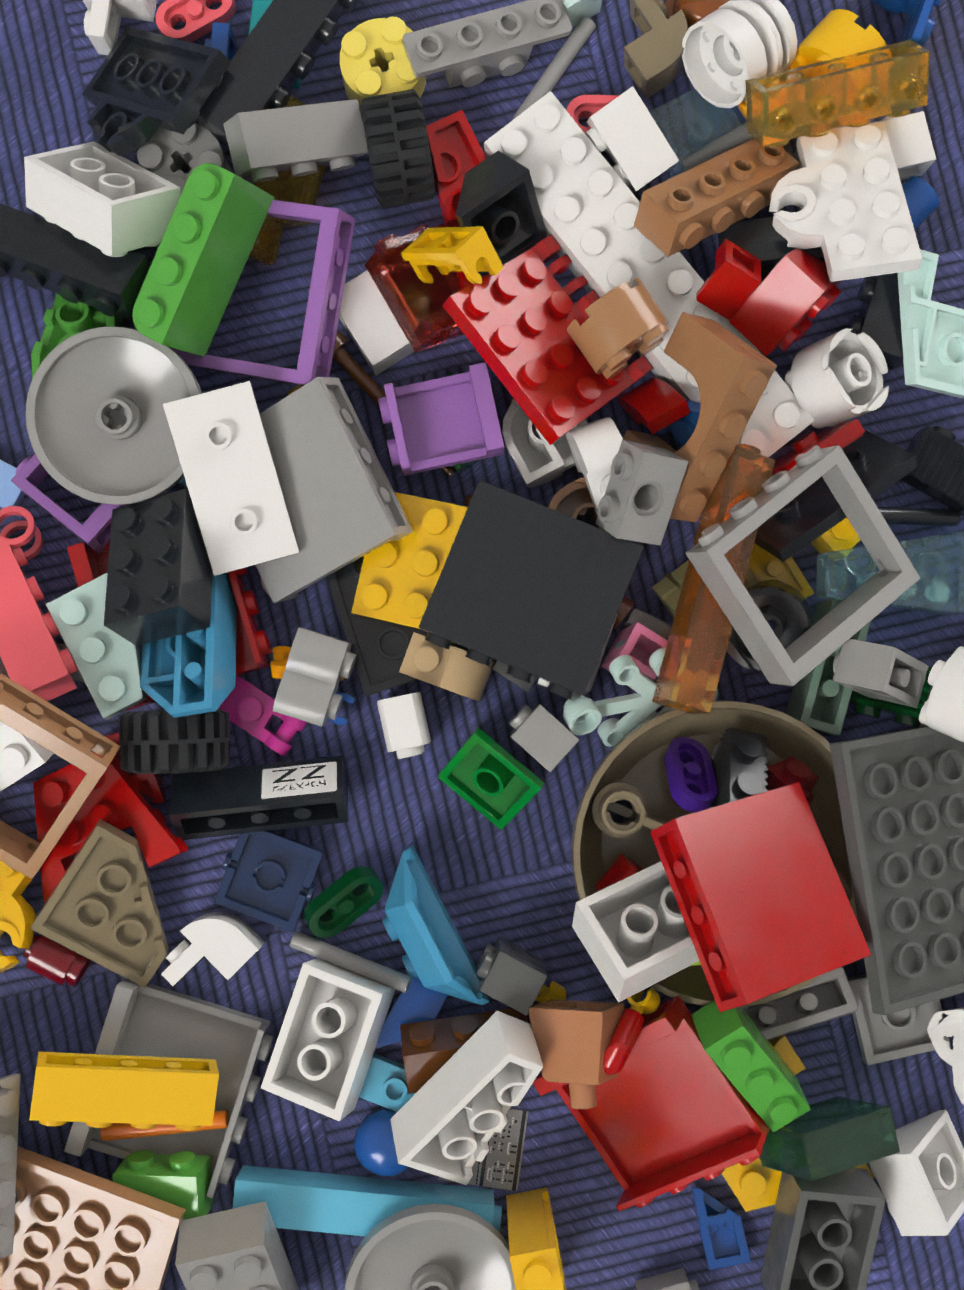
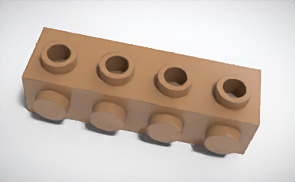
M762 134L643 191L634 227L667 257L685 248L690 249L702 239L714 233H721L735 222L745 217L750 218L759 210L770 205L771 195L778 181L789 172L797 170L799 162L788 154L781 145L775 143L766 134Z

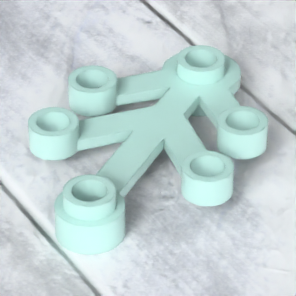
M660 648L650 656L649 665L658 677H669L676 684L661 688L640 672L631 656L622 655L611 662L609 671L617 684L627 685L637 693L594 702L583 695L573 696L571 700L568 699L564 704L563 719L569 730L575 735L588 734L598 727L597 732L604 745L613 747L635 727L662 712L686 704L716 701L718 697L717 680L707 671L690 673L679 664L671 649ZM667 704L659 713L655 711L661 705ZM628 712L620 720L610 718L601 723L604 716Z

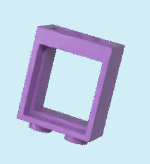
M36 454L26 457L18 465L16 475L11 481L24 494L99 554L110 541L113 509L130 504L114 505L101 503L82 525L36 488L49 473L44 469Z

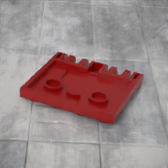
M552 235L544 238L528 251L504 264V268L497 275H490L489 273L483 276L482 284L472 283L451 295L442 305L549 445H552L654 369L643 355L608 380L603 373H595L567 332V328L574 319L581 326L589 318L585 309L600 297L592 290L575 304L570 298L581 291L588 284V281L581 275L571 280L562 289L554 277L563 274L569 268L572 261L565 254L546 268L544 264L553 259L562 250V247Z

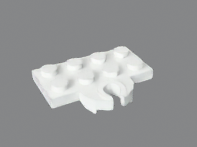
M884 121L798 133L796 146L802 168L789 172L778 181L772 192L769 212H776L773 216L772 226L788 241L787 247L803 250L821 247L830 282L919 270L922 255ZM788 205H795L802 209L792 213L783 210L779 211Z

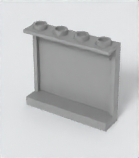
M316 377L260 413L299 548V553L255 565L261 576L262 587L270 595L273 603L295 599L300 596L298 592L383 544L400 540L413 533L339 378Z
M126 978L116 985L95 1054L216 1059L219 1080L214 1111H229L230 1121L228 1128L102 1141L100 1135L101 1128L87 1126L85 1122H73L64 1152L81 1157L90 1148L121 1159H125L131 1153L139 1150H151L154 1154H174L179 1151H191L195 1155H211L212 1179L206 1197L213 1198L220 1184L227 1186L234 1168L235 1159L229 1158L233 1142L241 1143L247 1126L248 1118L241 1115L246 1101L253 1103L260 1084L261 1077L254 1074L258 1061L266 1062L274 1036L267 1034L271 1021L148 983L144 988Z

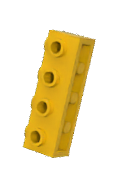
M38 1052L29 1120L39 1121L40 1124L51 1127L62 1126L66 1122H85L87 1126L94 1128L109 1127L112 1123H130L132 1127L137 1129H152L157 1124L175 1125L176 1128L186 1131L198 1130L201 1126H213L219 1080L216 1059Z

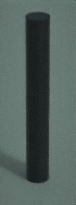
M878 507L887 524L956 526L960 522V513L955 509Z

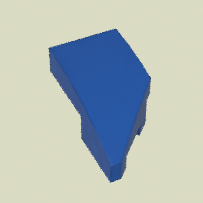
M419 977L412 979L408 992H400L390 1012L387 1014L375 1049L400 1042V1024L434 1020L448 995L425 988Z
M698 1186L692 1187L707 1268L713 1270L751 1262L741 1216Z

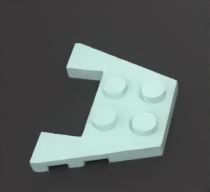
M920 249L922 261L919 270L897 273L905 385L964 399V309L931 300L939 255Z

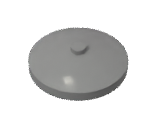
M124 327L89 329L60 343L46 356L38 367L27 395V431L38 460L50 476L61 486L93 502L114 505L134 504L165 493L184 477L163 404L202 394L191 369L170 347L161 345L134 329Z
M425 1204L410 1207L387 1217L377 1224L357 1247L350 1261L345 1280V1290H516L509 1257V1245L504 1237L493 1225L469 1210L446 1204Z

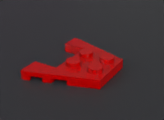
M114 756L41 866L44 904L72 862L71 857L79 852L99 819L123 832L133 827L148 867L158 865L188 851V847L183 839L175 837L164 824L167 820L158 808L152 809L139 791L142 788L130 773L120 769V761L116 756ZM72 764L33 782L39 843H41L87 774Z

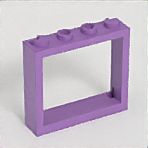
M273 200L268 210V217L320 224L297 370L212 355L202 357L178 349H172L190 367L304 386L316 377L330 376L355 218L338 208Z

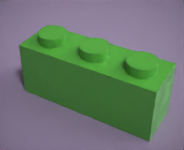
M714 1000L691 1014L705 1052L773 1133L811 1110L794 1072L741 1007L719 1013Z

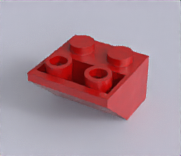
M796 248L780 260L730 319L729 323L766 357L778 347L784 352L793 342L796 343L813 325L808 318L810 317L813 320L822 310L825 311L841 294L842 291L837 287L841 281L830 282L825 262Z

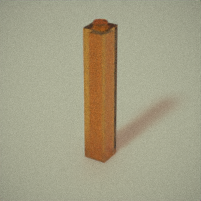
M737 444L724 471L701 513L693 546L699 542L698 538L703 535L702 531L717 523L721 525L730 518L729 510L734 505L748 497L755 498L764 491L762 484L771 477L775 463L774 459L761 455L760 449L748 444ZM757 529L724 554L742 584H744ZM690 560L652 702L692 715L711 713L733 626Z

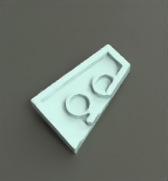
M108 572L46 604L103 719L106 720L147 700L146 692L140 688L141 657L139 648L104 626Z

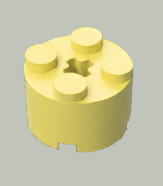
M398 17L376 18L365 21L356 26L352 31L346 33L342 38L339 59L344 87L348 100L358 99L360 112L362 100L365 97L414 89L421 98L425 90L426 76L419 78L414 76L402 44L403 35L413 31Z

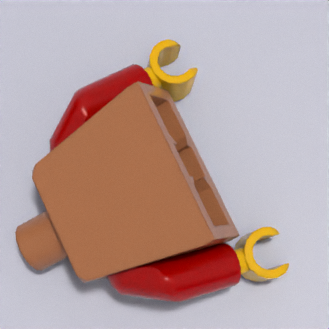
M555 981L550 983V988L543 984L535 999L539 1004L528 1008L529 1024L532 1026L543 1064L541 1070L542 1077L547 1082L569 1083L571 1108L589 1109L596 1107V1085H601L619 1075L645 1022L642 1014H652L660 1005V996L653 988L647 991L646 998L641 1002L640 999L644 990L628 997L627 1000L631 1007L630 1009H625L624 1003L566 1000L567 994L563 986Z

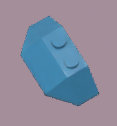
M212 570L209 628L142 644L140 688L174 718L214 712L235 688L237 608L226 573L214 576Z
M413 844L408 845L402 852L384 911L387 916L382 918L384 927L392 941L399 939L407 954L402 956V960L412 979L419 977L425 988L475 1004L484 1005L490 1002V996L479 991V976L476 975L477 967Z

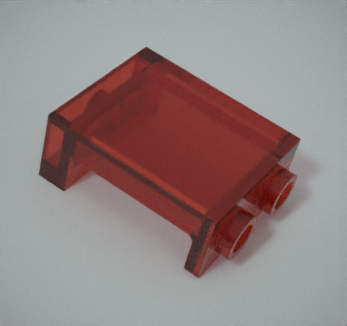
M427 224L415 228L404 236L397 237L396 234H391L382 238L374 246L376 251L365 264L366 269L415 352L464 335L442 306L451 295L461 290L456 272L451 271L447 275H442L435 265H427L428 272L432 274L433 283H424L418 278L410 262L405 261L401 255V252L429 228ZM441 224L431 228H444L446 225Z

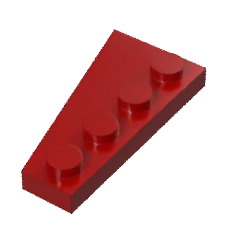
M459 110L426 126L434 181L445 227H460L456 211L465 173L487 159L463 110ZM456 271L460 289L472 284L466 278L464 272Z

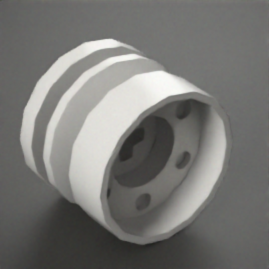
M730 0L688 28L682 42V47L684 48L682 59L685 72L693 87L706 101L716 107L730 109L745 101L759 91L761 86L771 82L775 77L789 69L796 57L798 44L795 25L787 9L779 0Z

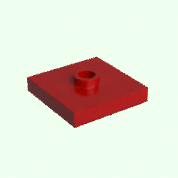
M854 419L836 426L827 427L818 434L813 431L793 443L794 449L761 470V473L767 480L781 471L788 472L797 464L795 458L799 454L807 453L815 445H818L820 449L840 445L843 449L863 436L865 430L859 420Z

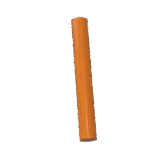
M228 1110L214 1111L213 1126H201L200 1129L193 1131L181 1130L176 1128L175 1125L157 1124L152 1129H137L132 1127L130 1123H112L109 1127L101 1128L100 1135L102 1141L224 1129L228 1128L230 1114Z

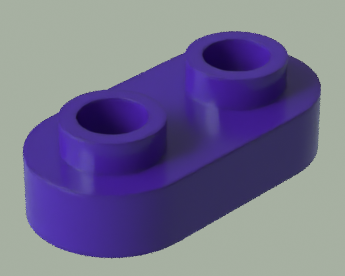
M687 737L675 738L664 755L671 796L684 810L699 812L709 809L718 793L710 754L701 743Z

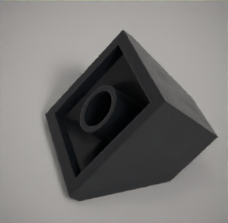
M498 150L465 173L456 211L460 227L483 226L502 265L528 251L547 237L528 168ZM478 272L481 278L489 274V272Z

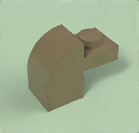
M630 0V17L642 33V36L624 47V67L644 98L647 99L669 85L682 70L684 65L682 42L688 26L682 10L669 17L662 0Z

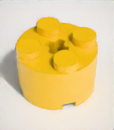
M835 9L830 11L797 47L796 57L789 67L801 78L803 89L806 91L804 95L805 101L812 109L818 112H822L827 108L837 113L850 114L887 73L885 70L891 62L889 49L880 33L871 24L864 30L854 22L859 16L848 10Z

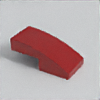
M652 377L617 397L621 407L636 424L643 423L652 434L690 413L686 399L668 383L656 377Z

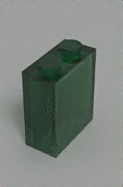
M840 1096L810 1104V1111L774 1133L771 1129L769 1130L759 1159L764 1167L814 1181L899 1153L900 1149L891 1108Z

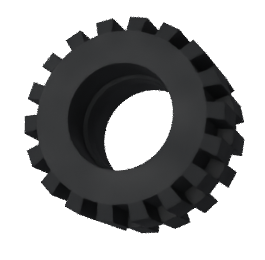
M411 89L363 98L361 115L376 197L381 207L385 209L433 200L435 181L422 104L416 91Z
M217 709L214 712L176 718L167 711H134L120 715V769L136 774L222 770L230 765L229 713Z

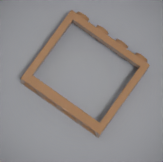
M0 673V721L87 773L41 843L0 820V861L7 864L11 869L33 879L121 746Z

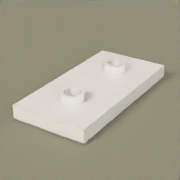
M247 381L164 403L165 414L214 576L299 553L251 382Z

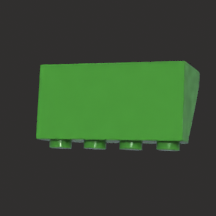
M205 163L193 169L185 182L135 300L132 317L136 329L142 335L161 345L205 357L275 197L216 164Z

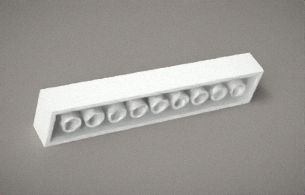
M551 91L484 142L486 158L499 150L529 169L547 237L552 235L562 247V250L558 253L560 257L567 254L571 259L572 263L569 269L576 277L583 275L588 281V284L584 287L588 293L594 290L601 298L626 281L631 287L634 278H639L669 321L667 325L669 331L662 337L664 341L644 355L654 369L651 371L656 378L668 383L684 399L700 402L699 388L692 374L664 353L682 312L716 321L761 353L729 323L728 319L696 300V293L704 284V281L680 251L667 257L634 227L640 205L639 200ZM638 350L636 353L641 357L642 354ZM775 370L730 456L742 478L815 421L811 414L806 412L797 403L794 393Z

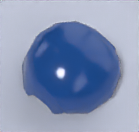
M388 1108L367 1115L356 1129L354 1141L356 1157L360 1160V1164L368 1171L384 1177L396 1176L410 1168L398 1164L390 1120L397 1112Z

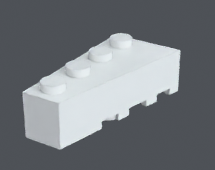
M496 1011L390 1119L398 1164L464 1185L469 1183L473 1176L472 1166L476 1161L482 1162L489 1152L488 1141L494 1132L501 1133L508 1122L506 1116L511 1106L519 1105L543 1068L531 1024Z

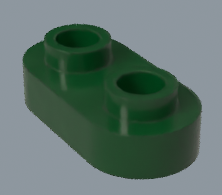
M360 866L349 870L307 905L304 917L311 932L321 938L332 937L340 933L379 901L383 893V885L376 872L370 867Z

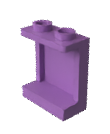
M486 362L470 365L469 372L400 387H393L392 383L384 384L386 397L378 398L383 423H392L395 439L387 440L392 466L401 464L404 476L504 455V443Z

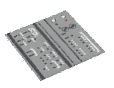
M508 1110L506 1114L507 1124L501 1133L494 1132L488 1141L489 1152L482 1162L476 1161L472 1166L473 1176L468 1184L512 1191L518 1190L529 1111ZM442 1177L438 1178V1180L451 1181Z

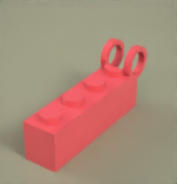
M8 506L0 510V524L5 518L12 515L22 516L27 521L18 520L11 522L0 533V657L11 680L42 699L50 701L77 688L71 674L79 670L68 648L60 650L55 641V637L61 634L50 612L43 614L38 604L45 597L35 576L26 578L22 566L29 564L28 560L33 559L41 551L43 536L36 526L32 514L27 509L20 506ZM21 529L26 530L20 537L9 539L13 532ZM35 535V542L33 546L29 550L23 552L21 546H24L28 542H30Z

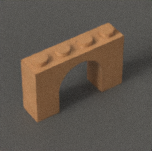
M682 312L664 353L690 372L697 382L701 403L696 428L687 443L678 451L674 450L658 435L627 430L623 440L665 448L689 461L670 519L697 522L777 365L716 321Z

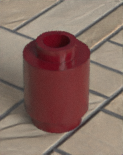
M37 933L33 936L30 948L25 949L23 957L28 959L26 963L27 969L61 986L67 983L76 987L91 962L90 959Z

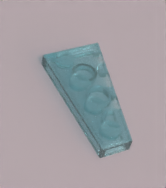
M964 531L898 541L921 579L888 607L949 615L964 614ZM866 547L817 555L816 598L843 601L879 571Z

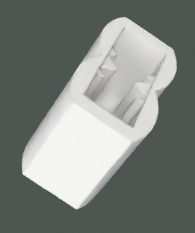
M421 692L377 701L387 752L396 751L398 759L423 754L425 752L424 745L429 744L431 738Z

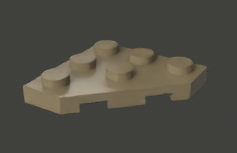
M99 819L38 913L30 929L145 988L167 956L169 946L138 840Z

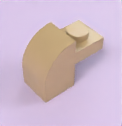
M414 632L399 672L480 702L494 662L491 661L490 666L483 665L465 657L466 650L455 646H450L449 650L425 641L426 636Z

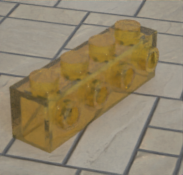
M911 40L745 80L747 132L763 146L774 148L784 146L789 143V139L801 136L821 137L827 135L830 129L841 126H865L870 123V119L885 115L888 117L905 116L911 112V109L928 105L930 51Z

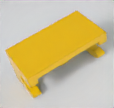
M483 226L428 228L401 252L403 259L410 262L418 278L424 283H433V277L428 272L427 265H435L442 275H447L451 271L464 272L466 278L473 284H482V278L478 272H489L490 275H497L504 268Z

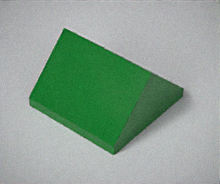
M480 727L473 732L437 776L500 830L512 820L545 784L540 777Z

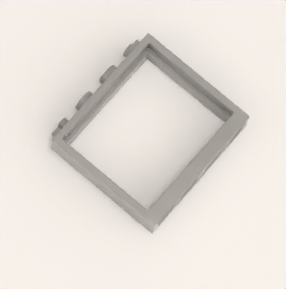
M815 445L807 453L799 454L795 458L797 464L788 472L781 471L767 479L762 484L764 491L755 498L748 497L734 505L729 510L730 518L721 525L717 523L702 531L703 535L698 538L699 542L685 553L770 684L787 686L797 684L921 579L840 445L822 449ZM822 476L876 563L879 571L784 649L724 554Z

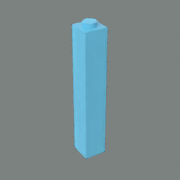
M248 1165L242 1166L235 1180L233 1209L266 1201L276 1228L365 1237L377 1224L401 1210L425 1204H446L457 1206L479 1215L493 1225L500 1233L502 1206L494 1205V1189Z

